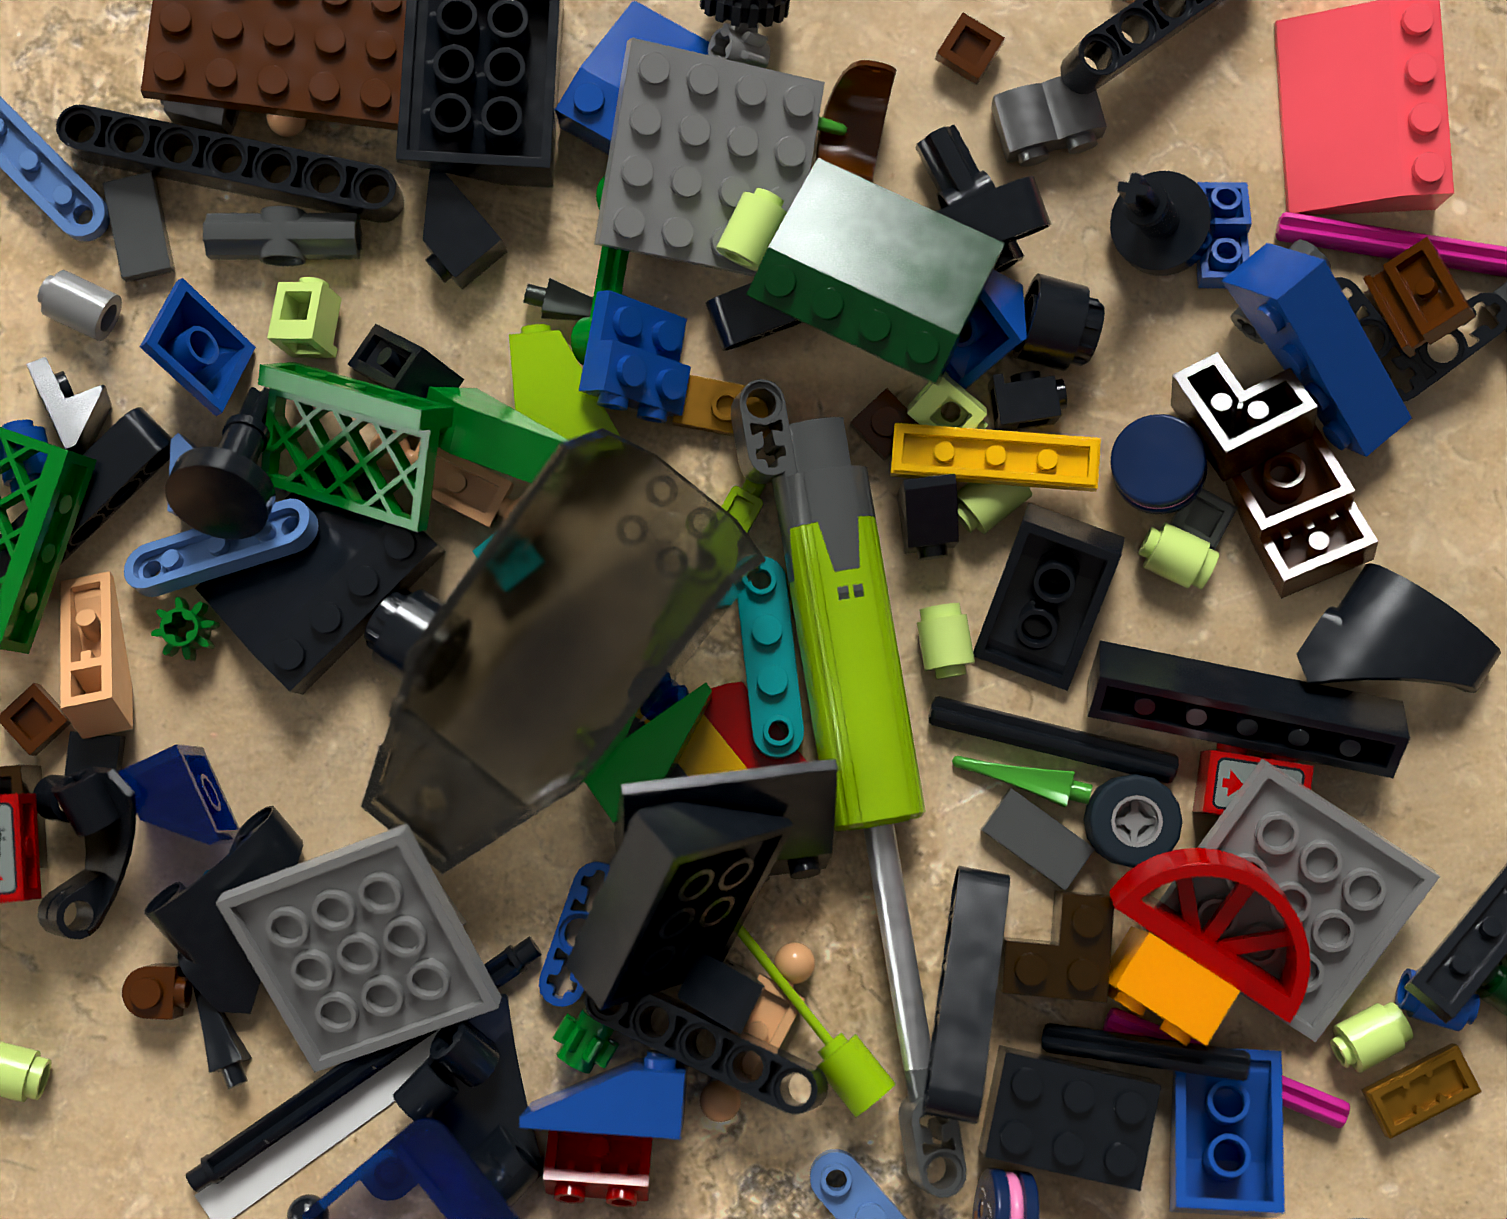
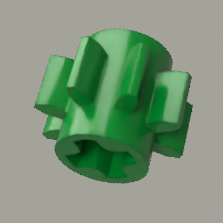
M176 597L175 609L170 611L157 609L156 613L162 620L160 622V629L153 630L151 636L163 638L167 642L163 649L164 655L172 657L182 648V653L186 660L196 661V649L201 647L215 648V645L209 639L211 630L220 627V623L207 620L204 617L208 611V604L199 601L190 611L187 600L182 597ZM186 620L193 622L194 630L186 632V638L178 636V629L185 627Z
M582 1008L577 1018L567 1013L553 1036L554 1040L562 1044L556 1053L557 1057L572 1068L586 1074H590L595 1064L605 1069L619 1043L610 1038L614 1029L597 1022L589 1015L586 1008Z

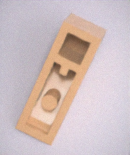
M110 571L60 581V708L82 739L133 729L132 682L114 577Z

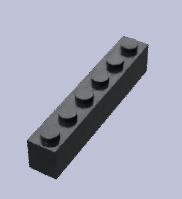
M1102 640L1099 642L1088 678L1087 717L1388 778H1394L1410 740L1404 704L1400 700L1320 684L1309 685L1305 681Z

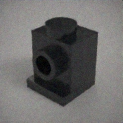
M1026 371L1010 376L1011 382L1004 383L1002 373L992 375L988 383L995 430L1015 431L1052 425L1062 416L1061 409L1067 408L1065 383L1063 379H1055V375L1041 378L1040 371Z

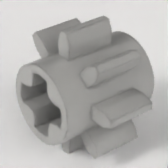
M725 22L723 27L719 28L712 35L708 46V55L766 68L770 59V48L767 43L768 37L758 34L759 25H757V28H748L747 23H740V26L736 27Z

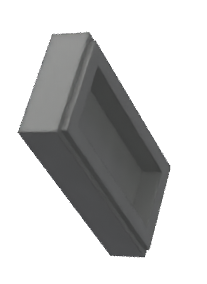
M152 172L102 182L122 279L130 282L175 272L156 176Z
M1009 788L980 829L1063 890L1069 887L1095 850L1090 844L1012 788Z

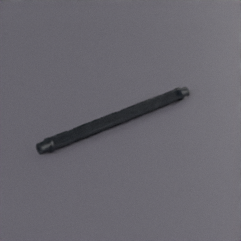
M529 936L514 947L509 945L500 954L486 962L484 966L498 989L520 973H524L527 970L526 966L539 958L542 953L535 941ZM438 1030L337 1065L222 1146L202 1157L201 1163L186 1173L189 1185L195 1192L199 1193L213 1182L216 1184L220 1183L232 1172Z

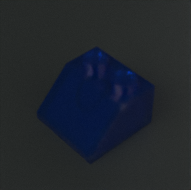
M175 744L118 771L120 777L135 792L136 810L139 820L208 845L230 844L234 842L240 828L203 747Z

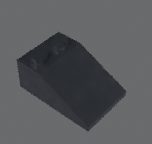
M1028 503L973 650L974 657L1068 691L1122 556L1125 537Z

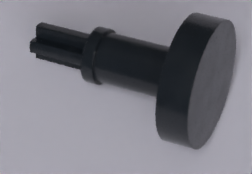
M1156 171L1143 176L1139 173H1131L1129 182L1119 181L1117 192L1120 195L1112 209L1110 231L1115 247L1133 267L1150 275L1167 276L1190 268L1202 258L1213 239L1215 214L1209 198L1194 180L1178 172Z
M254 387L249 389L239 414L227 419L218 447H198L188 450L175 462L165 485L167 502L182 521L199 532L222 539H244L259 533L267 523L275 503V488L269 476L257 465L261 452L266 449L270 440V432L266 426L269 388L264 387L262 391Z

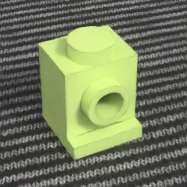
M302 277L299 279V282H278L267 339L292 358H336L338 348L333 343L342 298L329 288V284L319 278Z
M946 371L939 386L928 381L909 403L907 414L920 425L986 429L988 425L983 420L987 415V408L954 381ZM948 402L958 404L961 409L960 414L953 419L944 417L941 412L944 404Z

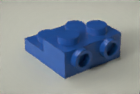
M611 290L597 291L579 391L598 397L597 405L607 409L626 411L628 407L638 410L637 418L644 421L666 423L668 416H682L691 366L679 363L687 318Z

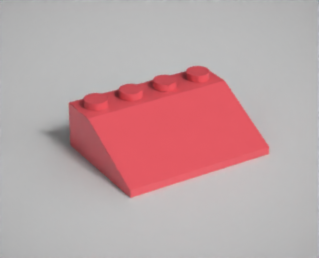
M1376 0L1276 20L1274 23L1287 212L1310 216L1436 210L1454 194L1440 0Z

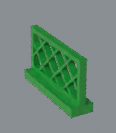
M296 362L260 364L258 385L270 388L266 426L270 432V440L262 453L261 468L269 476L274 487L416 532L426 531L428 528L440 429L452 427L454 407ZM287 399L294 401L303 418L293 428L290 427L285 417ZM329 411L333 412L342 429L332 440L329 439L319 420ZM368 423L374 425L383 442L371 453L359 433ZM308 429L320 449L310 459L307 458L297 439ZM409 434L421 438L418 460L412 465L399 444ZM346 441L350 443L359 460V463L348 472L336 451ZM286 448L297 467V470L289 476L278 473L280 454ZM386 453H389L400 473L388 484L376 464ZM324 460H326L337 480L329 488L322 486L314 471V468ZM364 471L376 491V494L368 501L362 499L353 483ZM404 484H406L413 497L411 515L401 510L393 495Z
M0 427V439L7 454V457L0 461V475L12 468L20 489L2 499L0 497V532L2 534L0 552L7 549L11 557L6 575L0 578V649L29 654L97 460ZM16 443L25 447L18 450ZM39 452L48 454L40 477L31 482L23 461ZM25 500L28 512L24 524L14 531L6 510Z

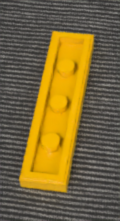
M895 423L890 477L922 478L955 473L956 482L1096 492L1098 489L1101 438Z

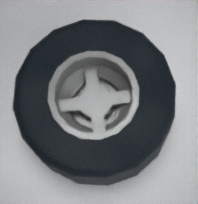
M1137 774L1111 778L1097 787L1090 797L1088 805L1086 804L1083 819L1087 839L1095 848L1096 853L1113 864L1132 868L1151 857L1172 851L1180 839L1183 824L1180 805L1170 789L1154 778Z

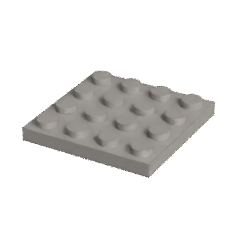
M637 38L627 40L594 245L755 277L757 271L747 269L727 259L716 250V247L743 192L755 193L757 188L768 190L784 201L782 208L786 212L790 209L810 173L825 82Z
M1261 759L1198 846V848L1232 853L1255 864L1278 884L1295 910L1308 940L1310 976L1303 1002L1290 1024L1241 991L1239 993L1314 1042L1319 1039L1440 878L1433 869L1264 759ZM1192 877L1202 929L1236 885V881L1218 877ZM1173 881L1160 901L1181 914L1176 881ZM1254 891L1219 939L1285 927L1279 911L1265 897ZM1142 926V928H1143L1144 931L1150 932L1149 930H1147L1146 928H1144V927ZM1287 947L1241 955L1280 980L1285 965Z
M408 824L222 892L216 902L314 1072L484 1014L499 1007L502 997Z

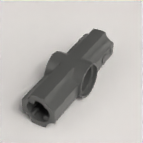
M269 206L261 209V213H206V219L203 222V241L206 256L210 260L260 259L261 262L269 265L298 266L306 263V259H360L362 230L358 213H306V211L297 207Z

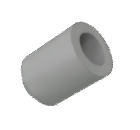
M66 270L59 271L55 276L49 275L46 277L38 292V302L41 303V312L44 316L97 341L104 340L111 333L118 321L122 308L121 296Z

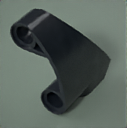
M1368 563L1364 566L1337 608L1334 606L1329 607L1324 612L1296 655L1309 685L1364 680H1391L1448 685L1465 692L1476 693L1499 658L1501 651L1478 627L1438 597L1383 566Z
M87 767L69 776L49 775L40 780L33 793H36L37 813L47 820L70 823L75 834L78 837L84 836L85 869L50 891L42 899L38 907L40 925L51 934L69 939H83L91 936L104 921L124 879L132 854L136 832L135 792L111 768ZM74 902L77 914L74 921L66 926L64 913L66 908Z
M272 805L255 813L240 827L229 854L187 888L181 882L168 886L152 899L144 911V914L178 950V963L184 975L217 1012L251 1014L261 982L216 904L222 892L297 865L303 849L301 837Z
M500 994L502 998L498 1009L441 1028L431 1043L429 1049L430 1056L396 1090L393 1098L398 1106L417 1124L427 1127L431 1123L468 1158L484 1189L497 1202L510 1209L544 1172L543 1161L534 1130L519 1128L520 1116L528 1105L515 1048L508 997L506 994Z

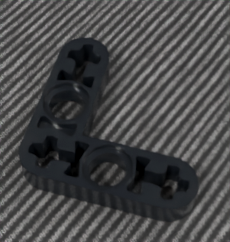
M1343 277L1335 278L1342 291L1344 289L1350 291L1352 296L1348 299V302L1354 313L1356 314L1360 307H1363L1369 314V316L1358 320L1361 326L1372 325L1383 333L1384 343L1377 352L1379 359H1382L1394 346L1400 353V356L1391 359L1396 368L1402 371L1409 367L1413 371L1414 376L1409 380L1412 389L1407 393L1400 388L1396 389L1403 402L1418 396L1500 335L1507 327V302L1497 294L1491 292L1480 293L1467 300L1475 316L1477 313L1473 307L1479 302L1485 308L1492 304L1498 308L1499 312L1493 317L1497 325L1493 329H1490L1487 325H1482L1472 331L1469 335L1475 338L1477 342L1471 347H1468L1467 341L1460 330L1455 329L1449 333L1456 340L1458 350L1456 356L1446 363L1436 362L1429 356L1428 342L1416 348V354L1409 358L1401 349L1389 325L1359 287L1350 279Z

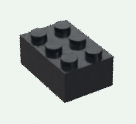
M999 1045L978 1147L984 1157L1141 1191L1161 1085L1148 1077Z

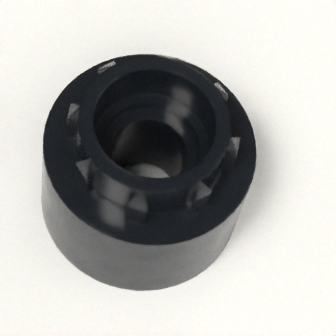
M1039 273L1036 274L1024 298L1027 339L1013 350V357L1061 371L1067 370L1070 364L1082 366L1088 363L1100 339L1105 315L1104 305L1098 299L1090 297V290L1087 286Z
M407 589L395 590L380 603L371 616L365 629L364 638L367 647L373 650L372 660L374 663L415 691H420L430 685L448 665L464 638L468 622L466 617L424 589L417 590L414 593Z

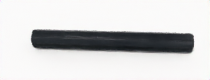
M941 696L935 697L930 707L929 723L933 726L1131 775L1137 774L1151 777L1164 783H1172L1178 771L1179 757L1173 753Z

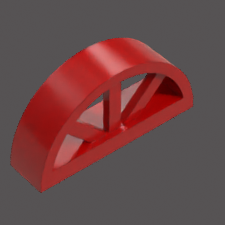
M1186 848L1165 852L1147 859L1128 871L1110 889L1109 893L1115 909L1290 1024L1303 1002L1308 987L1310 951L1307 936L1299 917L1284 892L1266 872L1248 860L1232 853L1208 848ZM1192 877H1218L1236 881V885L1202 929ZM1176 881L1181 914L1149 893L1165 884ZM1254 891L1265 897L1279 911L1285 927L1219 939ZM1287 947L1285 965L1280 980L1241 955Z

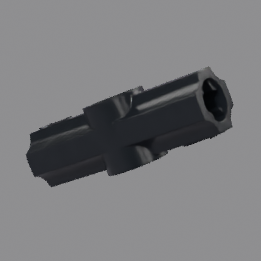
M955 124L947 127L944 126L931 132L916 144V150L938 190L937 199L941 209L996 188L990 176L984 170L979 171ZM1017 241L1004 246L994 270L1002 273L1023 259L1024 254Z

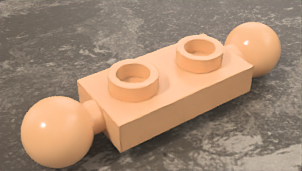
M378 434L374 436L370 443V453L383 443ZM404 438L399 444L412 465L418 460L420 443L414 451L410 449L407 438ZM438 447L432 500L491 530L498 516L504 518L505 524L508 523L512 530L523 533L526 537L533 536L541 530L545 515L542 506L536 500L529 497H520L514 500L508 498L514 487L513 482L471 461L449 454ZM386 453L376 462L380 468L386 470L397 469L389 453Z
M791 942L783 945L777 951L774 965L793 988L795 984L806 981L812 975L815 968V958L812 951L806 945ZM759 973L757 979L764 985V988L743 1031L779 1048L798 1011L772 979ZM799 995L800 998L804 1001L805 997ZM753 1051L747 1052L743 1058L742 1067L746 1076L752 1080H757L763 1071V1062L760 1056ZM715 1080L703 1089L700 1095V1106L702 1112L710 1120L725 1122L732 1119L738 1113L741 1106V1096L738 1089Z

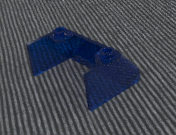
M420 1118L411 1122L301 1215L304 1219H314L360 1180L373 1196L385 1201L397 1200L419 1184L446 1219H521L450 1130L442 1122L433 1118Z

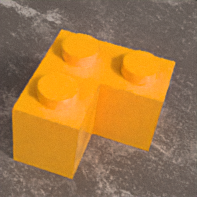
M1132 926L1110 960L1109 985L1111 987L1108 990V996L1141 1017L1146 1009L1164 1019L1159 1029L1186 1046L1191 1038L1207 1046L1240 990L1150 932Z

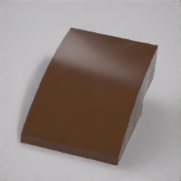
M1316 424L1312 438L1225 481L1234 505L1238 507V514L1281 599L1374 560L1378 540L1354 502L1356 490Z

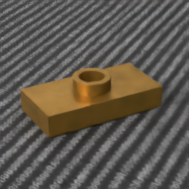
M689 375L682 416L673 417V425L734 437L731 405L746 385ZM758 397L747 398L746 405L752 415L758 418L768 417V407L762 399ZM770 429L763 432V439L771 432Z
M1454 1043L1361 1089L1382 1132L1389 1139L1482 1092L1459 1046Z

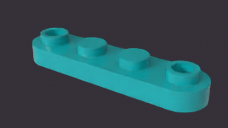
M757 556L745 561L736 575V594L752 735L755 746L763 755L771 759H785L793 755L800 748L804 737L787 580L782 566L777 561L769 557ZM758 573H764L769 576L771 583L765 589H757L751 582L752 577ZM772 724H784L788 729V736L781 741L772 739L768 732Z

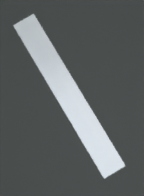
M439 1030L232 1172L218 1184L213 1182L194 1196L210 1219H233L395 1101L393 1094L430 1056L429 1049Z

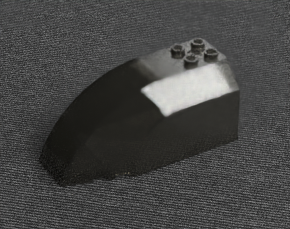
M604 428L561 442L407 653L403 666L405 671L398 697L393 699L389 713L391 717L384 743L379 745L361 807L388 830L408 824L428 863L444 874L583 784L615 751L654 705L766 559L735 517L658 455Z

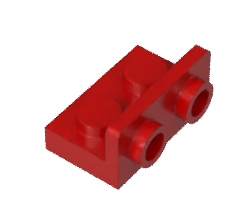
M549 1130L543 1175L546 1194L554 1195V1199L559 1202L570 1204L582 1203L585 1201V1197L606 1199L607 1204L616 1207H634L637 1205V1201H649L653 1137Z

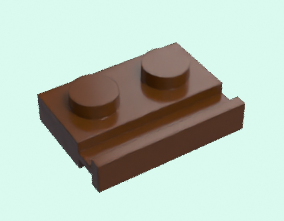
M1425 237L1383 265L1384 270L1374 277L1370 274L1363 277L1401 349L1409 358L1416 354L1415 349L1428 342L1431 345L1476 317L1442 257L1428 237Z

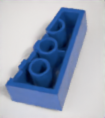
M1266 243L1221 280L1284 370L1291 368L1317 404V417L1324 425L1322 428L1323 433L1339 450L1346 448L1367 457L1412 419L1326 260Z

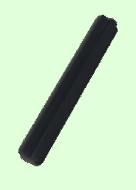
M1054 1023L1045 1024L1042 1033V1048L1048 1053L1239 1081L1248 1080L1250 1074L1251 1056L1245 1050L1188 1043L1186 1046L1174 1040Z

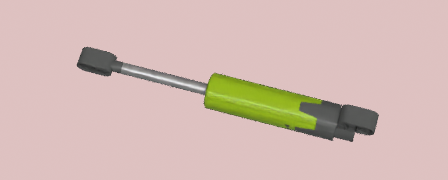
M758 379L747 384L731 405V421L738 464L747 480L755 484L772 482L818 761L836 759L838 766L834 830H864L908 1096L902 1101L898 1114L907 1172L910 1180L916 1187L938 1198H948L957 1194L963 1188L966 1180V1163L958 1121L932 1117L928 1119V1127L920 1124V1118L926 1116L922 1114L931 1041L894 824L921 818L926 810L868 470L866 466L851 465L843 417L817 418L789 424L782 390L769 380ZM758 397L762 399L768 407V417L758 418L752 415L746 405L747 398ZM770 429L771 432L763 439V432ZM762 448H764L766 455H774L776 461L769 467L765 459H757L756 454ZM933 1138L940 1140L941 1144L933 1143ZM943 1157L946 1164L944 1176L939 1181L930 1183L927 1177L929 1164L934 1159Z

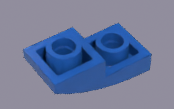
M1197 182L1209 198L1215 214L1213 239L1205 254L1196 262L1198 288L1226 289L1221 280L1250 257L1248 233L1252 221L1248 183Z

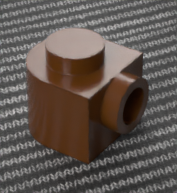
M156 963L140 967L128 975L122 987V999L128 1011L144 1019L173 1020L183 1016L184 1008L189 1007L192 998V983L184 975L179 964Z

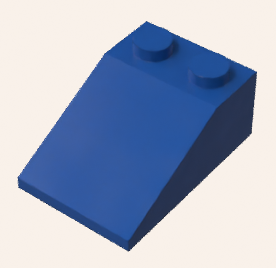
M635 0L632 1L580 66L555 108L561 129L609 155L627 40L637 38L708 55L709 41Z
M1237 1049L1245 1050L1251 1056L1250 1074L1248 1080L1245 1081L1173 1071L1169 1157L1170 1212L1276 1218L1285 1213L1282 1051Z
M648 1050L647 1056L644 1058H635L532 1101L520 1116L519 1128L680 1139L684 1125L688 1065L657 1050Z

